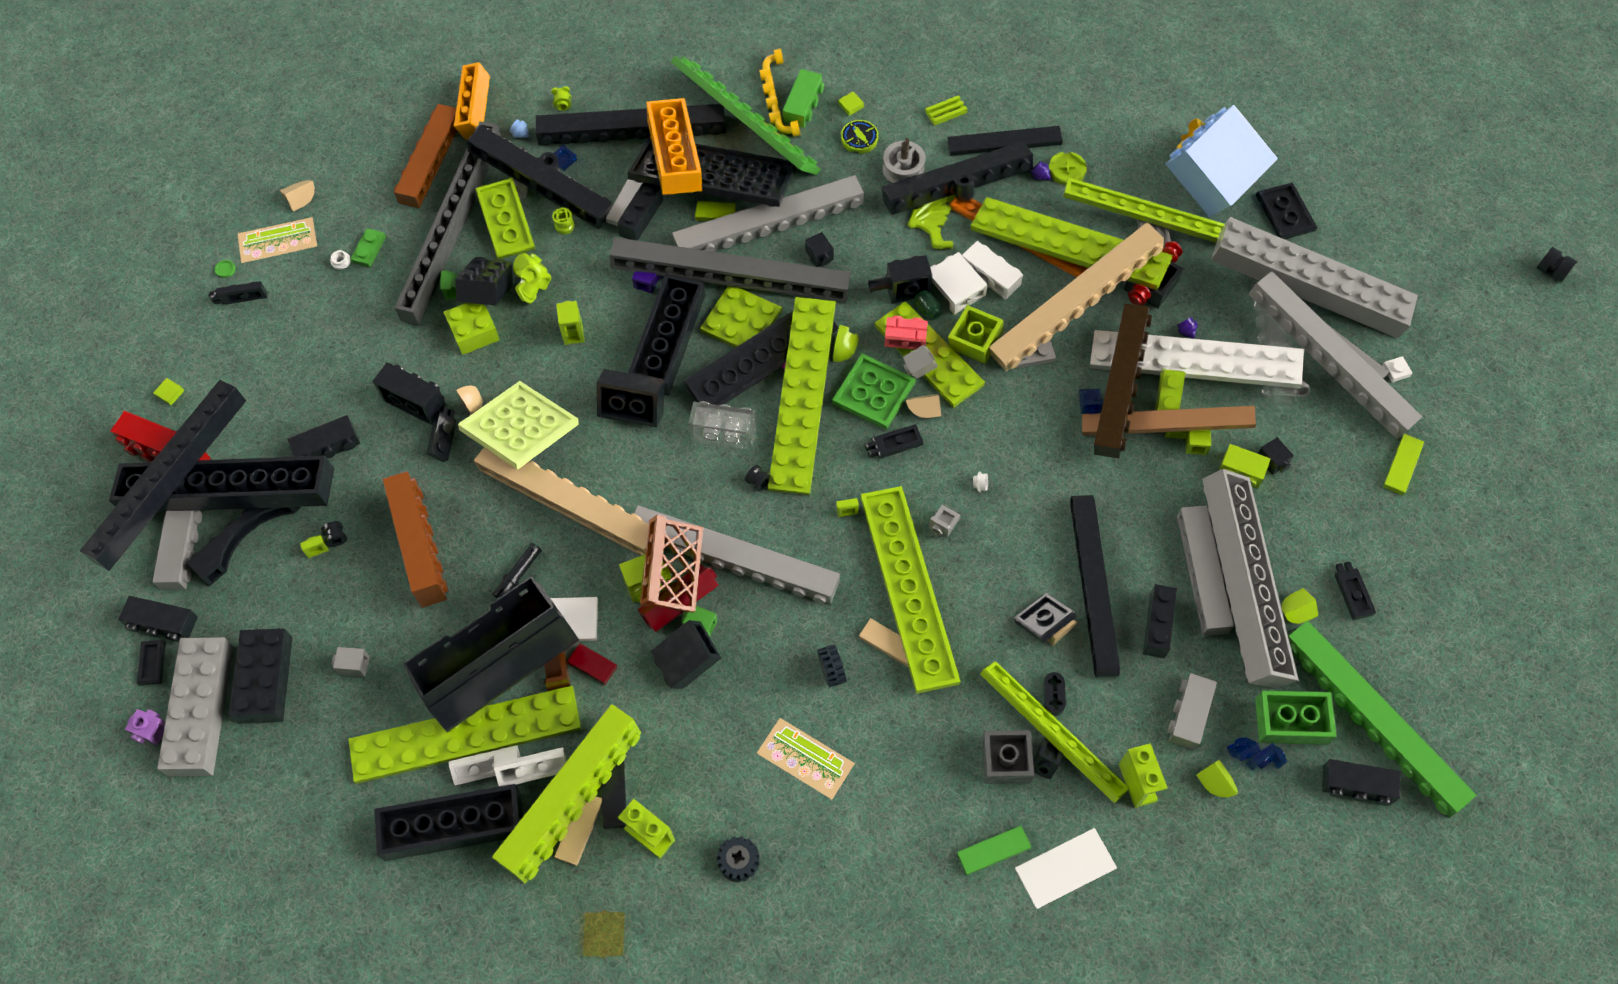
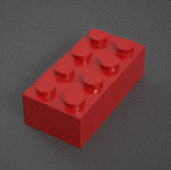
M125 410L110 430L116 437L115 441L125 447V452L132 456L138 454L147 462H152L177 432ZM205 452L199 460H210L211 458Z

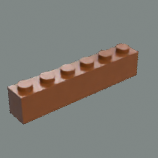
M437 104L435 110L432 111L430 120L424 127L422 137L417 141L416 149L410 155L409 163L406 169L402 171L399 183L394 187V195L399 204L415 208L421 207L457 133V129L454 127L456 108Z

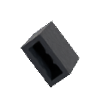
M688 620L651 650L654 662L661 669L666 684L673 689L685 688L721 659L701 621Z

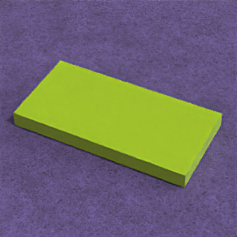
M513 178L475 188L497 259L507 258L536 249Z

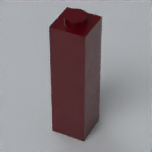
M701 564L699 567L696 602L719 586L715 580L717 575L713 569ZM687 573L681 578L686 586L691 584L692 577ZM677 581L669 586L675 595L683 590ZM666 590L662 591L658 598L659 601L664 602L671 599ZM683 592L677 598L682 605L689 606L690 599ZM652 605L649 607L642 606L637 610L647 626L654 632L684 612Z

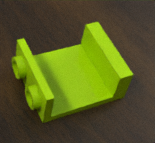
M1151 743L1128 749L1120 761L1119 767L1126 786L1129 788L1128 791L1134 808L1157 802L1158 798L1155 792L1166 790L1167 785Z
M635 799L629 803L618 817L626 824L624 830L659 859L675 842L670 827Z

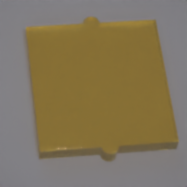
M603 910V912L585 913L583 956H601L603 959L606 956H623L625 912H607Z

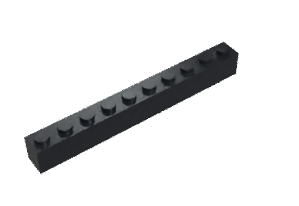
M722 104L686 106L693 135H718L726 133L725 111ZM647 108L536 115V137L539 145L588 143L593 141L606 142L609 140L624 141L626 139H645L650 136Z
M222 380L216 383L80 549L82 554L107 571L111 570L246 402V399L236 387Z

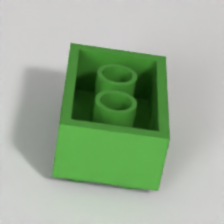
M1261 691L1255 698L1259 743L1329 745L1336 738L1331 692Z

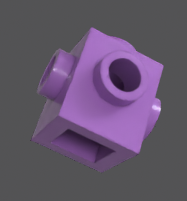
M137 709L134 715L129 718L125 730L132 734L130 737L132 740L141 744L147 741L157 746L163 737L165 722L159 718L160 715L152 710L147 709L146 712Z

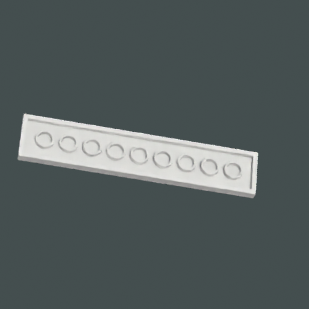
M1094 331L1090 368L1100 370L1111 369L1118 332ZM1149 335L1147 345L1143 344L1142 347L1145 350L1144 361H1139L1138 366L1142 367V374L1160 375L1161 368L1186 372L1185 378L1300 389L1302 385L1304 349Z

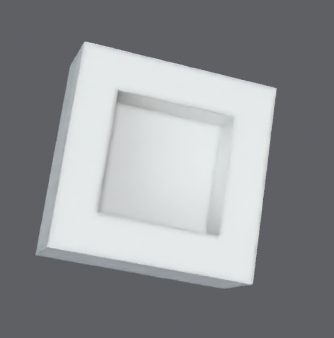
M1403 356L1386 361L1382 365L1389 371L1388 377L1391 382L1405 379L1412 375V371Z

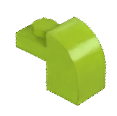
M1210 430L1165 432V437L1186 439V454L1207 455L1210 450Z

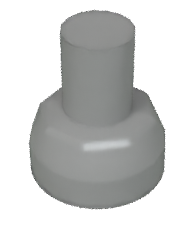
M1303 378L1301 388H1293V394L1296 397L1306 396L1310 393V387L1303 381Z

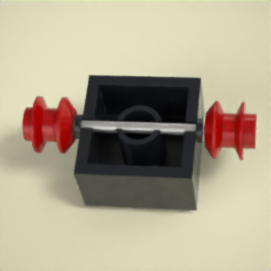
M1166 242L1161 251L1172 255V260L1157 290L1126 281L1124 290L1128 292V298L1132 304L1143 306L1145 303H1148L1159 309L1179 282L1183 271L1182 267L1175 264L1178 261V257L1183 253L1178 243Z

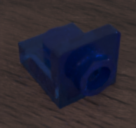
M1100 388L1079 389L1081 414L1101 413L1103 400H1101Z
M1271 743L1252 757L1246 764L1252 771L1257 767L1262 770L1271 762L1280 769L1288 760L1284 751L1280 747L1275 746L1274 743Z

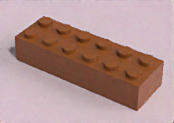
M408 471L383 478L412 594L422 608L446 601V592H449V588L442 576V573H444L440 560L438 561L436 555L439 554L436 542H433L432 539L434 532L427 520L429 514L426 505H423L422 502L424 495L421 487L418 486L416 478H411Z

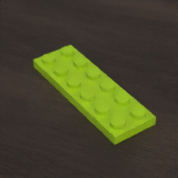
M905 301L876 321L875 327L885 337L887 317L901 316L903 319L923 318ZM927 325L925 346L932 353L938 367L923 375V377L955 408L985 385V381ZM896 348L903 356L916 350Z

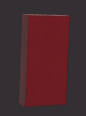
M581 643L567 661L571 666L604 685L607 684L618 667L617 664Z

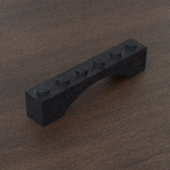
M301 507L246 509L233 523L228 524L225 530L218 536L212 538L199 552L194 553L186 563L211 586L227 572L229 561L235 549L253 529L270 519L294 514Z

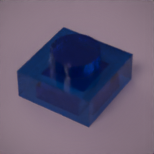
M564 145L554 152L559 159L558 167L563 171L577 161V155Z
M1247 737L1239 738L1227 747L1229 754L1240 761H1244L1261 751L1259 744Z

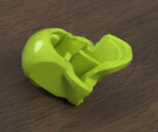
M522 253L517 256L513 263V272L517 277L521 278V282L515 287V290L520 299L530 305L536 299L538 290H546L552 278L547 272V268L541 264L542 259L533 253L531 256Z

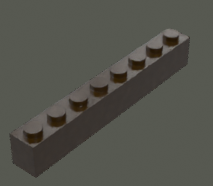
M1124 304L1094 443V455L1119 459L1121 451L1125 452L1127 439H1124V434L1129 433L1131 423L1127 419L1128 415L1133 414L1134 403L1131 400L1132 397L1137 395L1138 385L1135 384L1136 379L1140 380L1142 367H1138L1139 361H1144L1145 350L1142 347L1143 344L1147 345L1149 332H1146V328L1151 327L1152 315H1149L1148 306Z

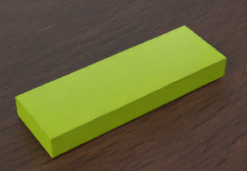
M1403 434L1383 488L1402 496L1406 493L1424 441Z

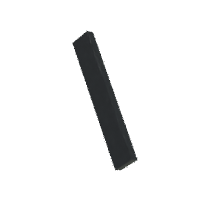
M1060 126L950 136L947 139L950 156L991 152L1024 141L1028 148L1062 145L1063 143Z

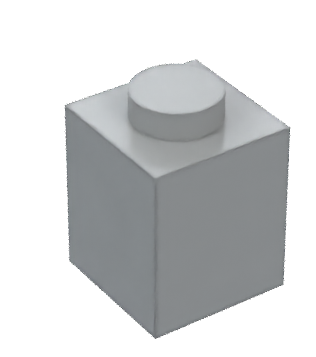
M925 345L903 357L906 363L903 365L908 375L912 374L917 379L938 367L932 353Z
M338 647L336 654L332 658V667L338 675L365 677L370 656L364 649Z

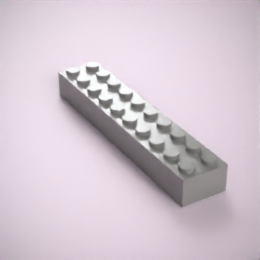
M1229 217L1220 231L1211 261L1259 281L1270 272H1273L1298 297L1395 338H1399L1411 325L1418 296L1412 292L1232 217Z
M1221 469L1202 480L1208 502V512L1213 524L1212 530L1216 537L1217 551L1221 559V569L1226 581V591L1231 603V613L1236 625L1235 631L1241 647L1240 653L1246 669L1245 675L1250 684L1277 689L1299 680L1250 478Z

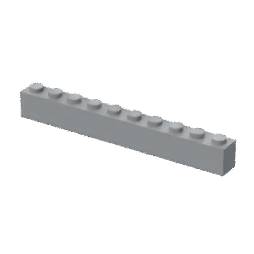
M854 175L784 197L780 207H770L762 204L672 232L674 245L711 252L723 248L728 249L735 244L747 243L754 238L766 237L776 231H784L789 227L803 225L814 219L819 220L830 214H838L849 208H857L863 204L864 192Z
M1270 272L1257 282L1249 292L1253 300L1396 439L1400 438L1422 418L1397 391L1275 273Z
M639 505L634 513L648 524L649 520L657 514L666 516L665 519L692 524ZM666 525V534L670 539L678 535L673 527ZM703 527L700 562L711 563L717 569H729L738 576H749L758 583H770L778 590H790L799 597H811L819 604H831L840 582L839 573ZM688 530L684 533L691 544L696 541L695 531ZM680 537L673 541L679 552L687 547ZM689 549L683 553L685 555L691 556V558L694 560V556Z

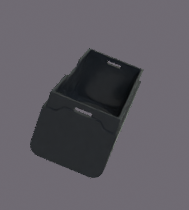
M530 576L491 603L490 610L451 637L448 635L443 636L403 665L427 709L448 733L578 642L579 638L540 583H536L533 577Z

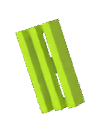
M958 95L927 107L925 113L935 126L967 113L968 108L964 106L963 101H960V96Z

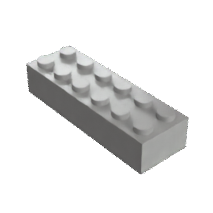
M225 637L180 638L157 768L166 776H213L234 649V646Z

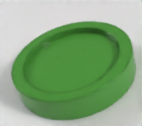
M222 260L215 266V272L221 278L230 277L236 269L234 263L230 260Z

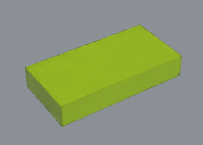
M697 201L695 219L696 221H711L736 212V203Z

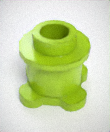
M563 86L562 88L554 87L551 89V93L554 95L553 107L556 110L565 111L571 107L570 100L572 97L569 94V87Z

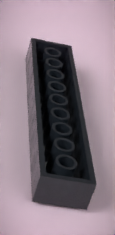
M326 456L198 460L157 512L327 506L334 467ZM152 462L119 463L109 501L115 507Z

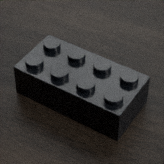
M285 628L240 630L229 716L238 724L283 722L293 638Z

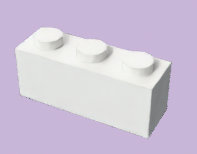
M976 241L962 255L986 282L988 287L1005 300L1021 285L1023 274L1020 270L1012 267L1001 256H997L990 251L986 245Z

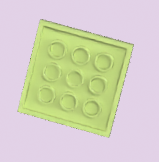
M521 381L458 424L461 432L517 470L579 425L577 417Z

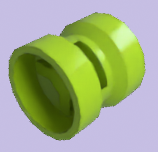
M567 208L556 209L552 214L556 231L563 235L571 233L574 229L571 211Z

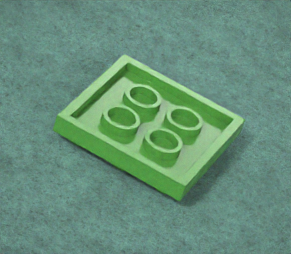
M861 354L833 398L832 404L887 430L915 385L916 378L865 354Z

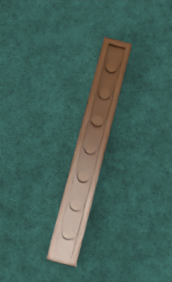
M1255 406L1133 412L1132 415H1128L1127 420L1131 421L1129 433L1125 434L1256 428ZM1101 413L1082 414L1083 436L1097 434Z

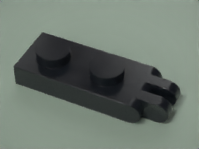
M253 281L246 284L220 287L215 291L209 292L208 296L214 304L222 303L227 305L267 298V290L261 281Z
M444 405L441 406L440 411L435 413L426 455L441 462H446L449 459L456 426V419H454L455 411L452 409L448 410V407Z
M914 424L873 437L871 442L864 446L866 450H870L867 452L869 457L878 456L880 459L922 446L923 439L917 425Z
M1350 561L1344 562V566L1342 563L1336 564L1337 573H1335V578L1352 620L1374 616L1376 610L1357 568L1353 569Z

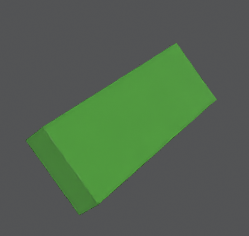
M1019 826L957 852V856L967 876L1031 849V845L1022 826Z

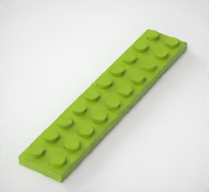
M986 197L971 224L972 231L1086 268H1090L1124 241ZM1161 252L1157 256H1152L1142 268H1137L1133 271L1127 281L1157 290L1172 260V255Z
M795 297L768 491L810 495L836 301Z
M902 486L861 494V503L916 694L960 685L959 674Z
M568 686L485 706L448 733L433 718L349 738L354 783L359 784L452 760L580 731L582 729L573 686Z

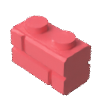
M901 316L887 317L884 347L917 349L922 345H926L928 321H924L921 318L903 319Z

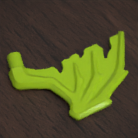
M955 195L921 205L918 209H913L907 224L908 227L911 229L920 228L927 232L934 249H953V241H943L939 226L945 225L946 215H949L951 210L950 206L944 204L951 203Z

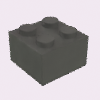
M1031 730L984 731L982 751L985 784L1031 783L1034 777Z

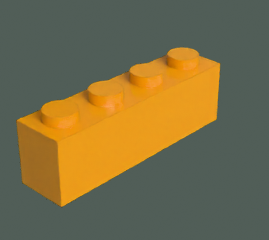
M479 62L462 66L454 127L465 140L471 137L479 121L484 122L490 75Z

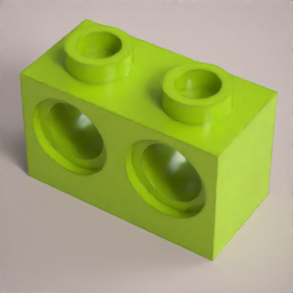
M577 301L557 303L558 324L564 344L585 342Z

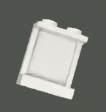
M959 252L953 256H948L940 264L930 267L933 274L932 283L950 302L949 309L954 315L963 310L967 305H971L986 296L988 285Z

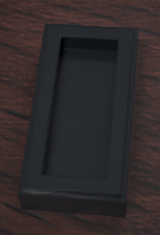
M164 640L141 642L137 684L139 686L162 684L166 645Z

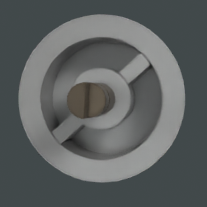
M905 138V141H898L889 145L883 155V174L890 183H894L924 173L926 157L923 149L916 143L910 142L908 138Z

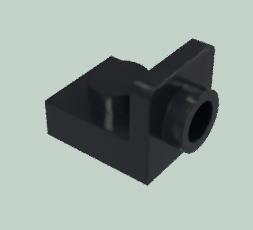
M1045 737L1040 743L1033 766L1034 772L1047 779H1051L1060 766L1063 753Z

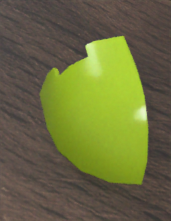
M839 325L833 362L848 360L857 349L858 334L849 332V327Z
M1304 588L1290 594L1282 602V613L1291 623L1300 624L1319 616L1316 599Z
M1220 760L1196 774L1203 786L1213 795L1229 798L1238 793L1232 777Z

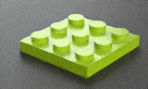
M728 286L701 326L700 332L736 348L775 323L782 311V307L739 287Z

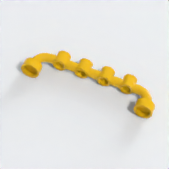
M776 49L774 54L764 59L763 69L759 70L761 81L766 82V84H762L764 95H769V98H766L768 110L772 109V113H769L770 122L775 124L781 133H792L793 137L800 136L797 120L790 122L791 126H784L782 124L770 70L772 62L776 61L777 65L784 63L781 49Z

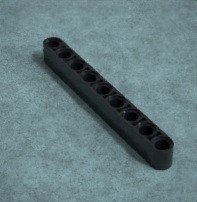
M1093 495L1071 496L1070 507L1094 675L1096 678L1117 677L1120 674V664L1095 499Z

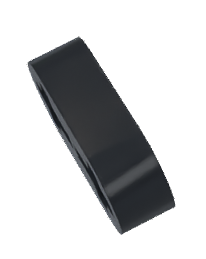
M1051 672L1047 674L1043 683L1044 707L1053 716H1059L1066 707L1065 680L1061 674ZM1051 679H1055L1057 683H1060L1057 685L1056 691H1053L1052 684H1048L1051 682ZM1053 697H1056L1057 704H1061L1057 710L1052 705H1049L1052 704Z

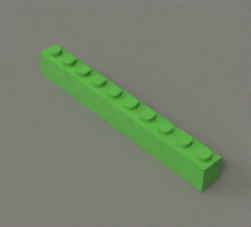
M1306 621L1288 636L1292 655L1301 662L1303 669L1308 673H1312L1321 688L1331 692L1334 701L1350 713L1351 719L1367 731L1368 737L1384 749L1385 755L1401 767V771L1405 776L1415 781L1420 792L1425 796H1429L1435 802L1439 812L1450 818L1477 796L1309 621Z

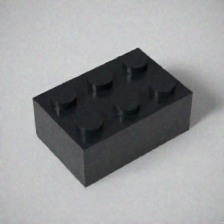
M485 257L473 258L455 279L456 302L496 306L513 285L512 262H507L505 259L486 260Z
M386 362L373 380L384 402L430 425H433L435 413L440 411L441 406L447 407L445 398L439 390L440 387L432 381L428 383L418 374H410L397 364L392 365Z
M604 369L597 381V417L657 428L664 411V380Z

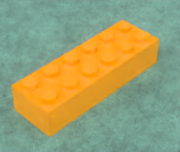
M685 98L646 102L647 121L662 194L702 191V173Z

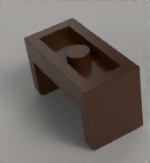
M563 651L544 665L546 675L544 681L548 691L571 686L566 653Z

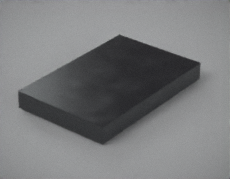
M1293 182L1256 193V197L1278 237L1289 239L1317 230L1318 227Z

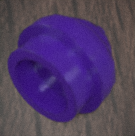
M1040 161L1031 171L1035 180L1041 179L1044 181L1051 178L1047 163Z
M1192 317L1177 324L1179 334H1183V336L1191 339L1195 338L1198 324Z

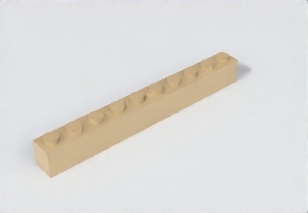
M1148 222L993 343L989 347L990 355L1006 372L1009 369L1016 368L1024 357L1031 356L1038 346L1049 342L1057 331L1064 330L1071 320L1079 318L1085 309L1097 304L1100 297L1105 293L1109 294L1119 282L1126 281L1132 272L1137 268H1142L1148 259L1159 255L1163 250L1164 238Z
M485 447L474 459L478 469L486 475L640 556L646 554L649 524L644 522L638 515L625 512L617 504H614V506L609 504L602 496L597 495L596 497L582 486L580 488L574 486L570 480L557 477L549 469H546V471L541 469L534 461L527 462L517 470Z

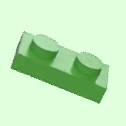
M366 228L351 257L352 263L370 268L386 238L385 233Z

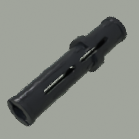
M534 543L529 545L511 571L502 577L503 581L492 593L496 599L519 585L518 581L542 552L540 547L537 546L535 548L536 544Z

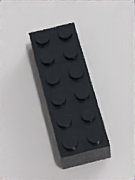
M665 274L628 371L629 374L664 380V395H670L705 298L704 282Z
M516 784L375 808L377 856L383 861H390L506 840L523 818L521 792Z

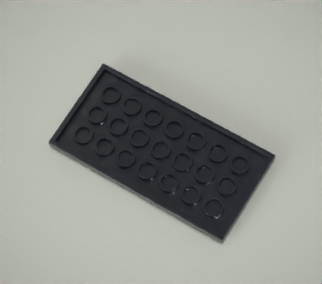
M650 135L628 171V180L661 186ZM695 144L702 173V191L693 193H705L711 196L727 197L731 200L738 199L748 201L749 203L780 207L796 170V166L789 160Z

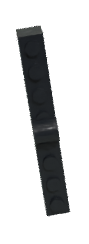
M482 125L467 140L469 153L558 206L569 209L572 214L597 229L602 226L612 209V202L608 198L598 195L591 188L583 186L574 178L561 173L558 170L559 159L554 153L546 152L540 158L534 157L524 148L517 147L507 138H502L495 134L493 130Z
M1022 141L882 186L883 202L891 215L952 195H955L960 201H968L974 197V188L1032 170L1033 153Z

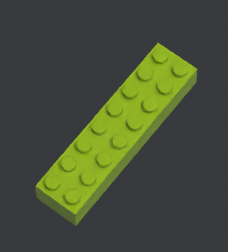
M613 704L610 705L492 856L500 865L525 884L536 876L539 870L538 867L543 860L546 861L552 855L553 847L556 843L566 837L569 824L572 821L576 822L581 817L584 805L587 802L591 803L598 793L597 790L602 783H607L611 778L612 769L616 764L620 765L624 761L629 748L634 747L638 743L641 731L634 719Z

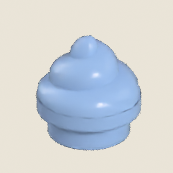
M517 119L509 130L514 138H528L530 136L527 124L523 120Z

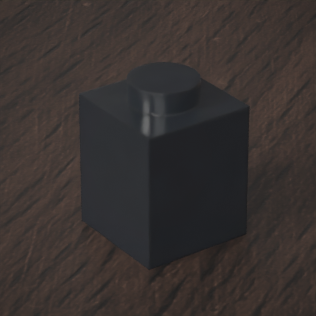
M823 232L805 240V251L816 267L828 265L834 260V249Z
M1278 437L1262 446L1258 454L1270 458L1267 470L1272 475L1278 471L1281 473L1286 471L1291 466L1290 462L1294 457Z

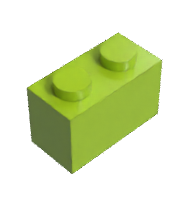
M1161 368L1155 403L1156 410L1180 409L1186 372Z
M1229 444L1219 470L1225 469L1249 477L1252 488H1259L1266 474L1270 458Z

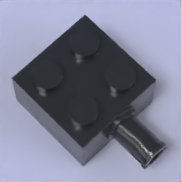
M913 256L909 259L894 260L887 263V274L885 277L868 280L870 292L887 289L892 304L929 297L933 274L927 256Z

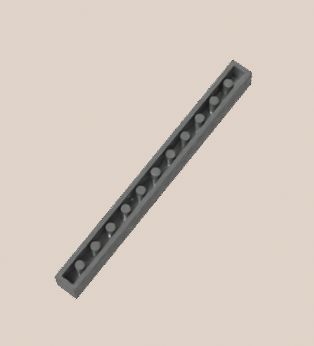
M479 121L477 128L482 125L501 136L498 125ZM468 148L395 306L397 315L402 322L420 325L441 278V272L445 269L477 197L475 188L481 187L490 165L469 153Z
M614 237L610 252V268L655 273V275L659 276L669 274L700 282L809 298L817 296L822 300L846 303L851 273L842 270Z

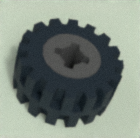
M833 644L817 649L820 665L829 688L846 683V674L836 646Z
M734 836L730 840H725V843L721 844L719 852H717V863L723 876L727 877L730 881L734 880L737 882L746 881L749 877H753L756 870H758L760 862L756 845L750 839H744L742 836L739 838Z

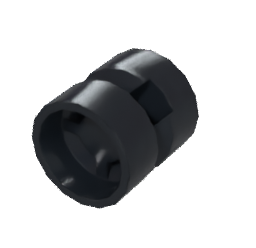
M1552 246L1536 268L1545 274L1551 273V277L1561 283L1578 261L1568 255L1563 257L1562 252Z

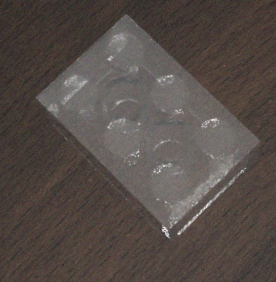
M705 401L693 402L688 423L692 443L753 452L757 434L756 411L746 407L734 408L726 404L713 405Z

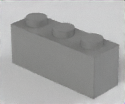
M1190 673L1186 680L1182 679L1179 687V692L1182 693L1180 700H1176L1173 712L1176 713L1175 721H1170L1167 733L1171 734L1169 742L1192 750L1198 748L1217 682Z

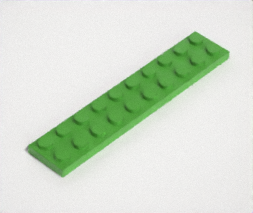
M677 56L672 58L671 63L798 169L818 175L821 169L816 165L817 161L803 155L804 151L800 147L791 145V140L783 134L779 135L777 133L778 129L772 124L768 123L767 125L764 122V117L758 113L754 114L751 112L752 108L748 104L738 101L739 97L733 92H727L725 90L727 87L719 81L715 82L712 74L707 71L703 72L700 69L701 65L693 60L691 62L684 56L682 58Z

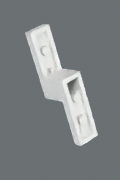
M518 745L449 761V768L454 785L496 776L500 787L556 775L567 760L563 747L521 757Z

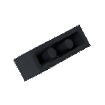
M645 182L641 184L617 222L619 236L630 240H639L664 200L661 186Z
M348 415L288 438L294 457L326 456L328 459L344 450H352L360 444L353 423Z
M1155 584L1150 593L1143 647L1144 655L1165 658L1170 651L1177 588Z
M129 596L118 620L125 625L124 628L131 632L137 633L138 630H142L150 636L158 637L160 634L171 641L178 642L180 638L190 637L198 616L191 609Z
M1329 759L1323 765L1322 792H1327L1332 797L1350 796L1355 801L1366 802L1373 800L1377 801L1378 805L1390 806L1400 799L1401 771Z

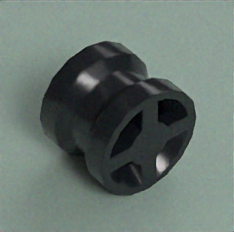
M755 465L746 474L745 481L748 484H753L755 490L761 491L769 483L771 475L768 472H763L762 467L759 465Z
M329 522L321 528L322 534L326 536V546L336 547L347 541L346 534L342 532L343 525L341 522Z

